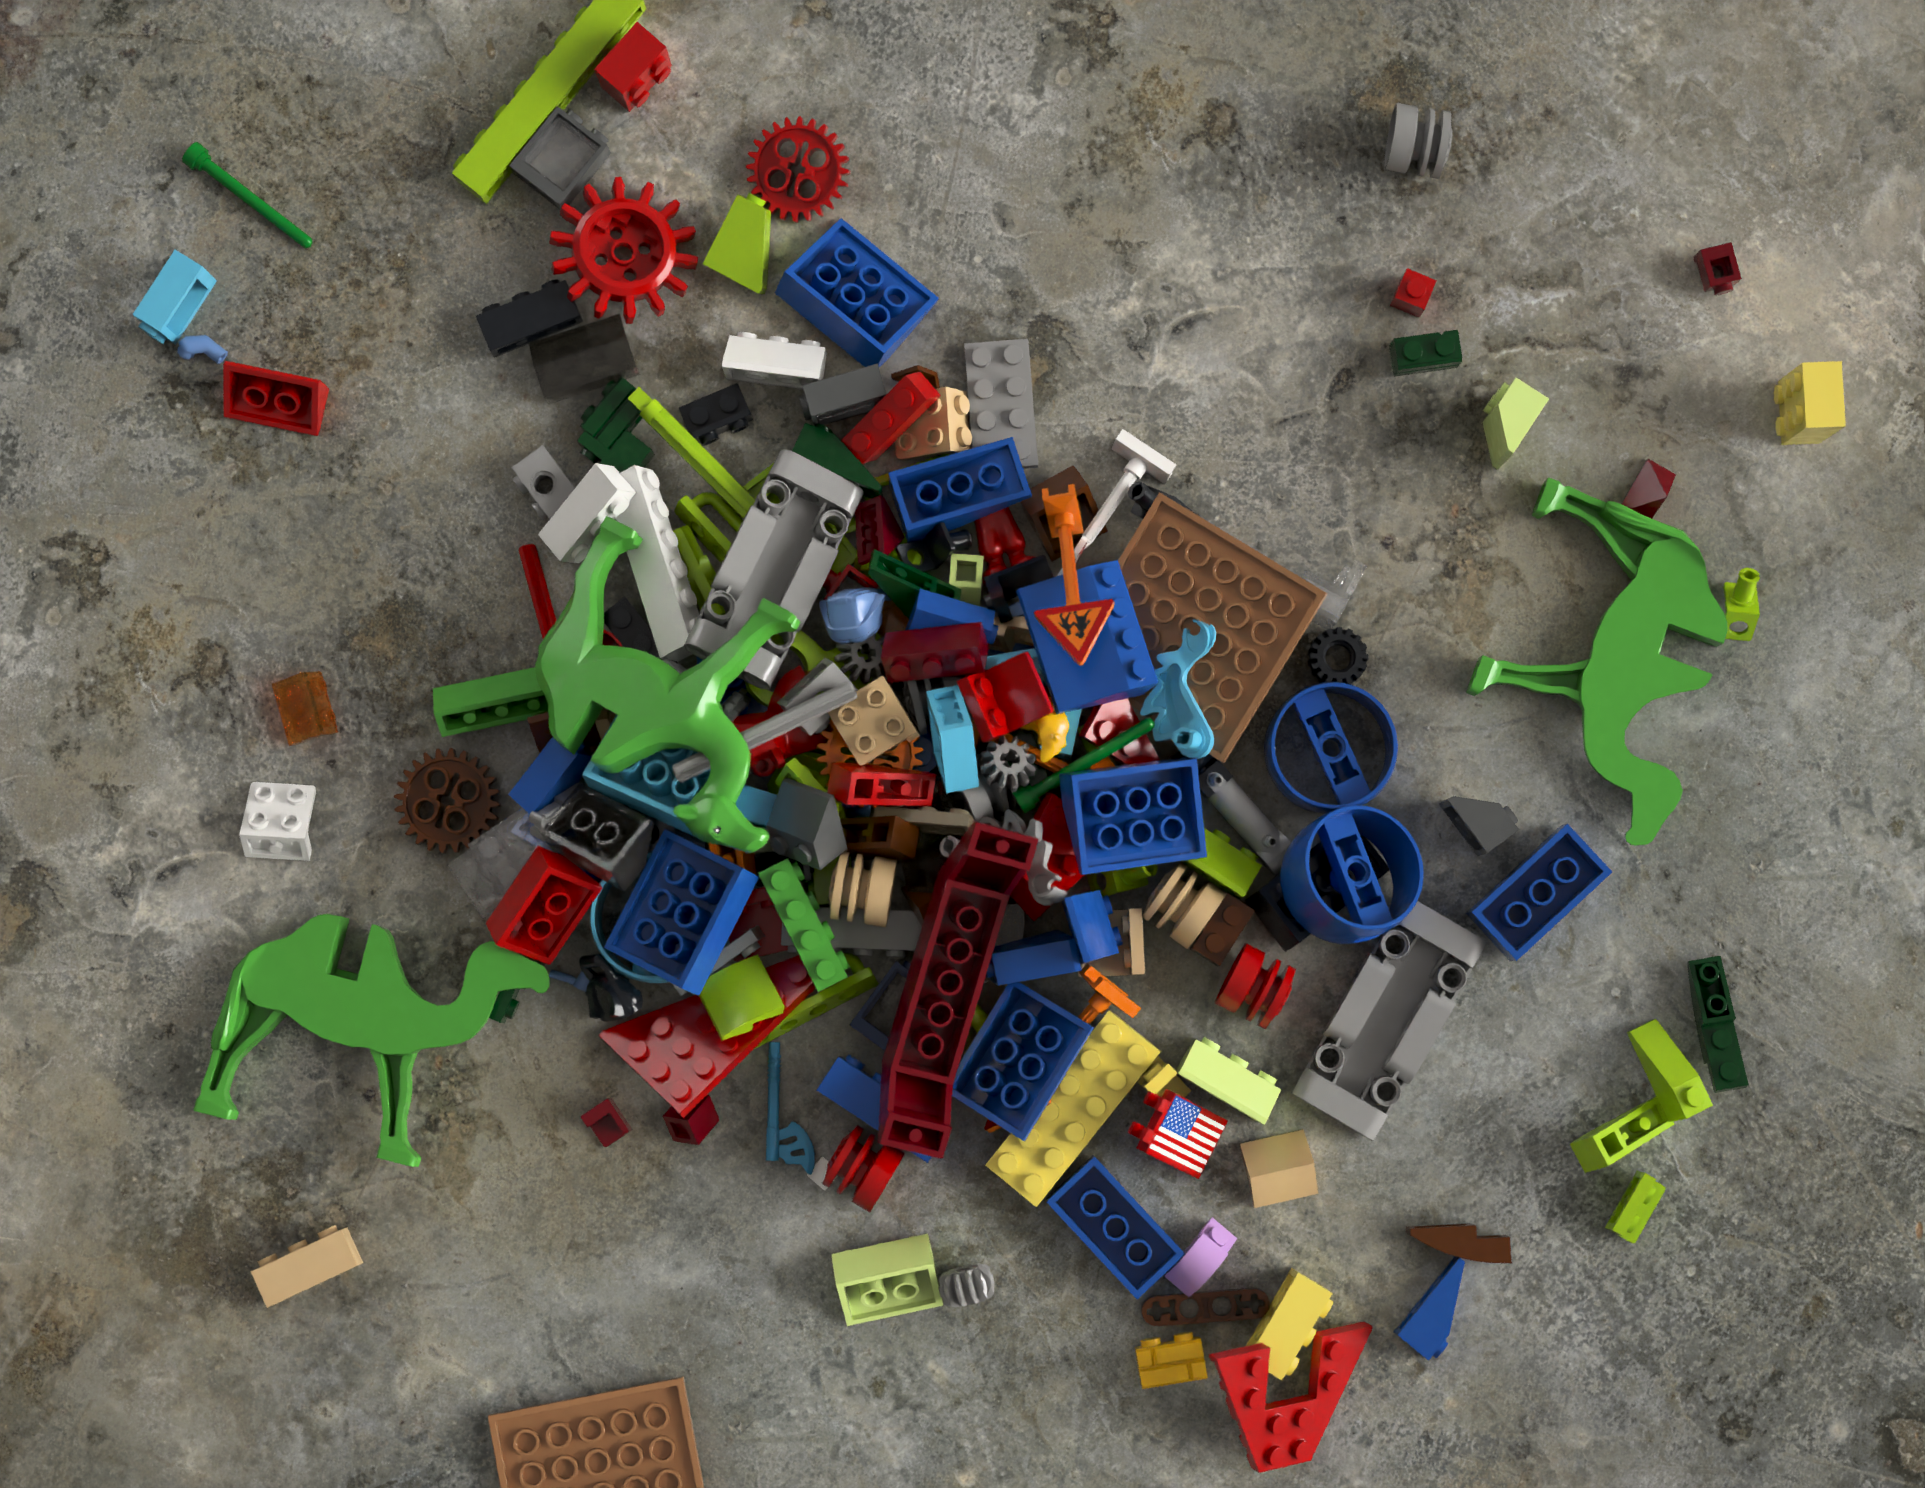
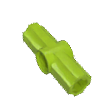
M686 525L673 530L678 539V550L681 559L688 570L687 578L691 590L696 595L697 604L701 610L712 589L711 584L716 573L707 555L703 554L690 526ZM717 603L711 604L714 613L718 615L726 614L723 606Z

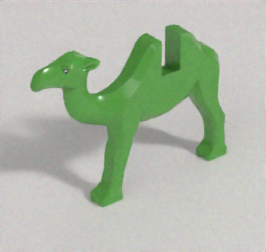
M1548 477L1542 484L1532 516L1540 519L1548 513L1561 511L1579 519L1589 526L1601 539L1611 556L1631 579V582L1611 602L1602 615L1595 630L1589 659L1570 665H1519L1504 660L1496 661L1482 655L1477 660L1466 693L1475 696L1493 684L1511 685L1535 693L1562 695L1579 704L1582 710L1584 752L1588 763L1603 779L1631 792V825L1625 834V839L1630 845H1646L1653 841L1662 824L1674 811L1681 799L1683 789L1675 772L1657 763L1640 759L1630 753L1625 745V730L1635 714L1650 701L1676 693L1700 689L1706 686L1713 675L1660 655L1659 653L1667 631L1671 630L1717 647L1724 644L1728 631L1726 616L1711 593L1706 566L1700 549L1683 530L1651 519L1617 502H1604L1571 486H1563L1559 481Z
M606 516L600 525V533L594 538L585 559L575 572L572 596L556 623L550 628L538 647V658L535 663L536 677L548 702L550 732L564 749L575 755L603 708L617 714L618 716L591 758V761L601 771L613 774L621 772L636 762L664 749L683 748L704 754L709 759L711 766L707 782L688 804L674 807L673 813L685 823L693 836L701 841L732 847L747 853L755 852L768 842V832L763 828L754 827L735 805L749 774L751 754L747 742L723 712L720 701L728 684L742 673L759 648L774 634L795 632L800 621L790 611L762 598L757 612L748 619L735 636L701 663L682 673H679L666 662L647 652L628 647L602 645L604 587L608 573L620 554L628 550L638 549L643 540L635 530Z
M331 914L313 917L291 935L262 944L249 951L232 971L223 1007L212 1033L211 1048L213 1051L209 1066L200 1087L201 1094L196 1099L193 1111L223 1119L237 1120L239 1112L232 1102L229 1092L235 1072L242 1059L252 1048L269 1035L288 1015L302 1027L324 1039L352 1048L363 1047L370 1049L378 1068L383 1111L380 1131L381 1143L376 1158L411 1167H419L421 1156L411 1147L407 1134V1118L412 1098L411 1071L418 1052L423 1049L457 1045L472 1039L488 1021L498 991L532 988L537 993H545L550 987L549 974L544 966L519 953L497 946L494 941H488L478 945L476 950L472 952L467 963L463 988L458 998L449 1005H436L422 998L408 984L392 933L384 927L375 924L371 925L359 974L337 969L350 919Z

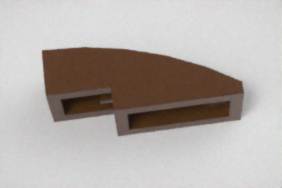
M1472 1223L1406 1227L1408 1235L1446 1254L1486 1263H1512L1510 1237L1507 1235L1477 1236L1476 1225Z

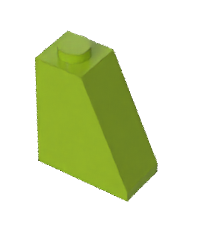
M748 193L747 197L737 194L703 264L752 291L764 295L768 284L771 211L763 207L766 202L765 200L751 193Z

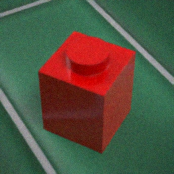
M1407 268L1401 277L1390 306L1420 318L1437 280Z

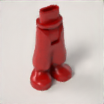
M1009 507L974 521L979 555L984 556V562L988 565V569L982 574L983 586H986L984 577L1007 568L1002 556L1004 552L1008 555L1011 567L1035 558V556L1025 555L1026 541Z

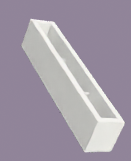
M633 465L620 474L636 491V494L629 501L628 508L619 514L616 520L635 530L643 539L638 549L626 552L659 657L661 659L666 657L679 662L692 655V653L685 649L684 644L699 616L696 606L697 598L691 590L687 578L688 570L678 550V539L671 528L668 518L669 510L663 502L659 490V479L652 469Z

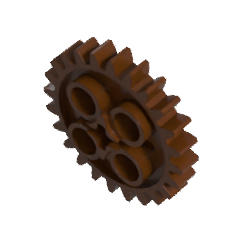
M438 748L436 749V758L434 759L425 752L423 753L425 763L421 764L413 760L412 763L416 770L414 772L404 770L403 773L409 778L408 781L397 782V785L403 788L404 792L394 795V798L403 801V805L396 807L395 811L405 814L398 823L400 825H410L405 833L407 836L418 834L415 841L417 845H421L428 840L427 850L433 851L436 845L439 844L440 853L446 854L448 846L451 845L453 851L459 853L460 843L471 849V839L473 837L480 842L483 841L480 833L482 829L492 832V828L487 824L488 820H498L499 818L491 812L492 808L501 807L500 803L493 801V797L500 794L501 790L491 789L490 787L497 781V778L494 776L485 777L490 767L485 765L478 769L480 758L477 756L468 762L467 751L463 750L457 758L454 748L449 749L447 756H444L443 751ZM441 771L446 777L445 784L441 788L434 789L431 785V777L434 773ZM456 773H458L459 780L456 782L451 792L453 777ZM473 782L476 786V794L473 798L465 800L461 795V788L464 784ZM451 792V798L455 800L453 806L447 805L444 811L445 804L441 802L442 796L448 797ZM426 802H431L434 805V814L431 818L424 820L419 813L420 807ZM444 811L442 826L440 828H437V821L440 819L442 812ZM455 813H462L465 817V824L460 830H453L450 826V819Z

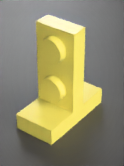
M1159 1056L1138 1081L1147 1092L1150 1091L1162 1097L1165 1089L1184 1098L1191 1092L1188 1086L1176 1075L1177 1072Z

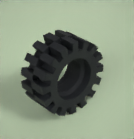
M1342 627L1330 628L1313 641L1308 651L1309 660L1307 662L1308 667H1311L1313 677L1316 676L1319 679L1318 682L1352 684L1365 671L1368 660L1367 646L1365 643H1362L1360 640L1362 638L1358 634L1352 633L1353 630H1344ZM1339 645L1348 650L1350 662L1345 669L1335 670L1327 664L1325 656L1330 647Z

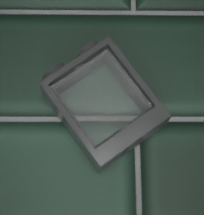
M557 106L509 166L514 175L560 210L564 203L568 205L572 203L611 152L606 144L608 139L594 128L590 132L581 125L583 120L570 109L564 112Z
M874 364L802 385L805 395L799 396V400L806 421L812 419L814 426L815 424L827 425L868 413L886 395L878 364Z

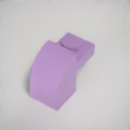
M1212 1217L1206 1222L1193 1242L1183 1251L1185 1255L1166 1272L1164 1277L1186 1296L1190 1297L1222 1264L1237 1238Z

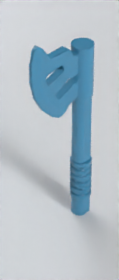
M769 1042L766 1160L779 1161V1158H782L786 1164H801L806 1173L811 1175L815 1165V1153L808 1134L794 1121L786 1128H779L780 1042ZM796 1136L798 1139L788 1145L779 1144L780 1140ZM804 1149L805 1155L792 1156L790 1152Z

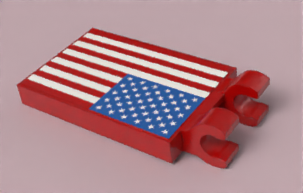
M1165 1089L1162 1097L1148 1091L1142 1103L1154 1108L1155 1111L1147 1127L1133 1121L1127 1133L1140 1139L1136 1147L1138 1150L1199 1179L1228 1120L1168 1089Z

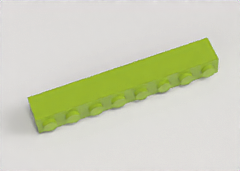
M593 0L589 7H582L575 16V24L568 32L565 30L557 37L554 43L555 48L552 52L538 60L534 67L535 72L528 81L524 79L519 83L514 91L515 96L508 105L503 104L496 111L493 118L495 121L487 130L485 128L477 134L473 141L474 146L468 154L463 153L455 161L452 175L456 181L487 204L512 174L509 165L558 106L564 110L595 73L594 68L646 11L644 0Z

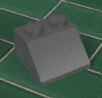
M785 778L781 783L767 823L770 845L773 851L779 855L821 870L847 850L834 795Z
M1452 796L1439 803L1477 856L1489 853L1519 831L1516 826L1518 822L1516 815L1508 806L1503 808L1500 803Z

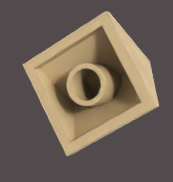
M1304 1129L1239 1143L1254 1208L1318 1194L1315 1164Z

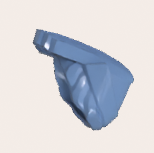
M868 587L841 590L827 597V600L819 601V607L828 635L832 640L839 644L860 643L878 632L882 624L884 601L892 600L882 589Z

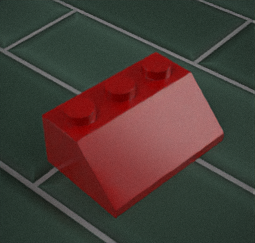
M537 846L487 920L486 925L497 946L551 965L592 902L602 890V886L565 856Z

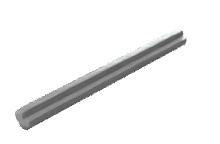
M846 681L740 733L747 742L749 750L855 700L857 693L853 684L850 681ZM697 753L674 764L672 769L677 780L684 782L711 769L709 759L704 754Z

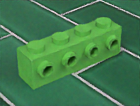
M535 667L433 688V710L441 737L527 720V717L548 712V702L539 686Z
M787 858L758 873L816 991L819 992L847 978L845 970L850 968L841 950L835 952L830 942L835 936L827 921L820 923L815 913L820 907L812 891L805 893L800 883L805 877L797 861L791 864Z

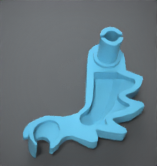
M1193 619L1192 621L1196 622L1201 628L1199 634L1192 635L1189 629L1184 628L1181 647L1177 651L1157 655V660L1163 665V667L1155 669L1159 683L1144 700L1140 714L1141 716H1150L1159 713L1153 728V737L1156 742L1173 740L1183 755L1199 759L1211 752L1214 746V735L1186 680L1187 673L1194 663L1205 656L1213 647L1216 640V630L1212 624L1209 625Z

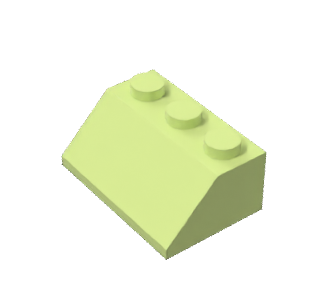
M1515 378L1510 385L1504 382L1483 410L1488 414L1483 421V427L1491 463L1497 470L1514 454L1549 398L1518 378Z
M1203 1037L1201 1042L1193 1039L1175 1070L1177 1075L1258 1123L1265 1125L1281 1091L1280 1088L1275 1086L1277 1079L1261 1070L1258 1075L1247 1070L1246 1068L1249 1063L1234 1054H1231L1230 1058L1225 1057L1218 1052L1221 1046L1206 1037Z
M928 1234L831 1254L835 1283L847 1326L943 1306Z

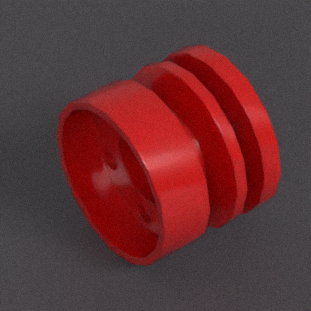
M1245 943L1219 990L1215 1004L1235 1013L1245 1002L1249 1004L1245 1019L1251 1022L1258 1010L1262 1012L1257 1026L1266 1029L1276 1015L1278 1016L1288 999L1296 968L1287 965L1279 977L1277 973L1281 961L1275 959L1266 970L1262 968L1265 952Z
M857 1124L855 1129L842 1139L827 1164V1171L822 1184L829 1188L835 1177L839 1176L843 1181L836 1191L838 1194H842L850 1184L854 1185L856 1189L852 1202L870 1213L905 1153L897 1148L885 1145L875 1153L871 1149L876 1135L871 1133L866 1143L862 1145L857 1141L864 1128Z

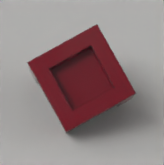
M710 1095L702 1099L684 1118L672 1107L663 1115L672 1140L693 1145H699L719 1122V1116Z
M611 1097L580 1116L587 1128H592L604 1147L610 1146L633 1130Z

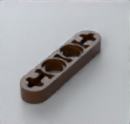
M1258 1288L1195 1292L1190 1297L1184 1293L1153 1295L1145 1299L1141 1306V1313L1144 1320L1152 1326L1258 1319L1267 1314L1270 1302L1265 1292ZM1253 1294H1256L1259 1300H1263V1305L1258 1306V1312H1252L1250 1307L1245 1306L1240 1307L1242 1314H1236L1237 1304L1234 1295H1240V1302L1250 1301ZM1223 1296L1230 1300L1231 1309L1227 1314L1218 1315L1213 1311L1212 1304L1217 1297ZM1175 1299L1174 1312L1177 1317L1176 1319H1170V1312L1161 1313L1158 1320H1154L1152 1314H1147V1309L1152 1308L1153 1302H1158L1160 1307L1165 1308L1170 1307L1169 1300ZM1186 1299H1193L1198 1304V1312L1190 1318L1182 1316L1179 1310L1181 1302Z

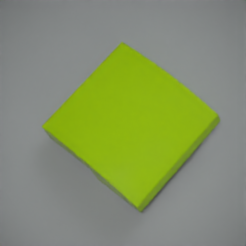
M758 955L730 965L708 977L699 995L721 1040L752 1031L753 1023L784 1013L785 1006Z

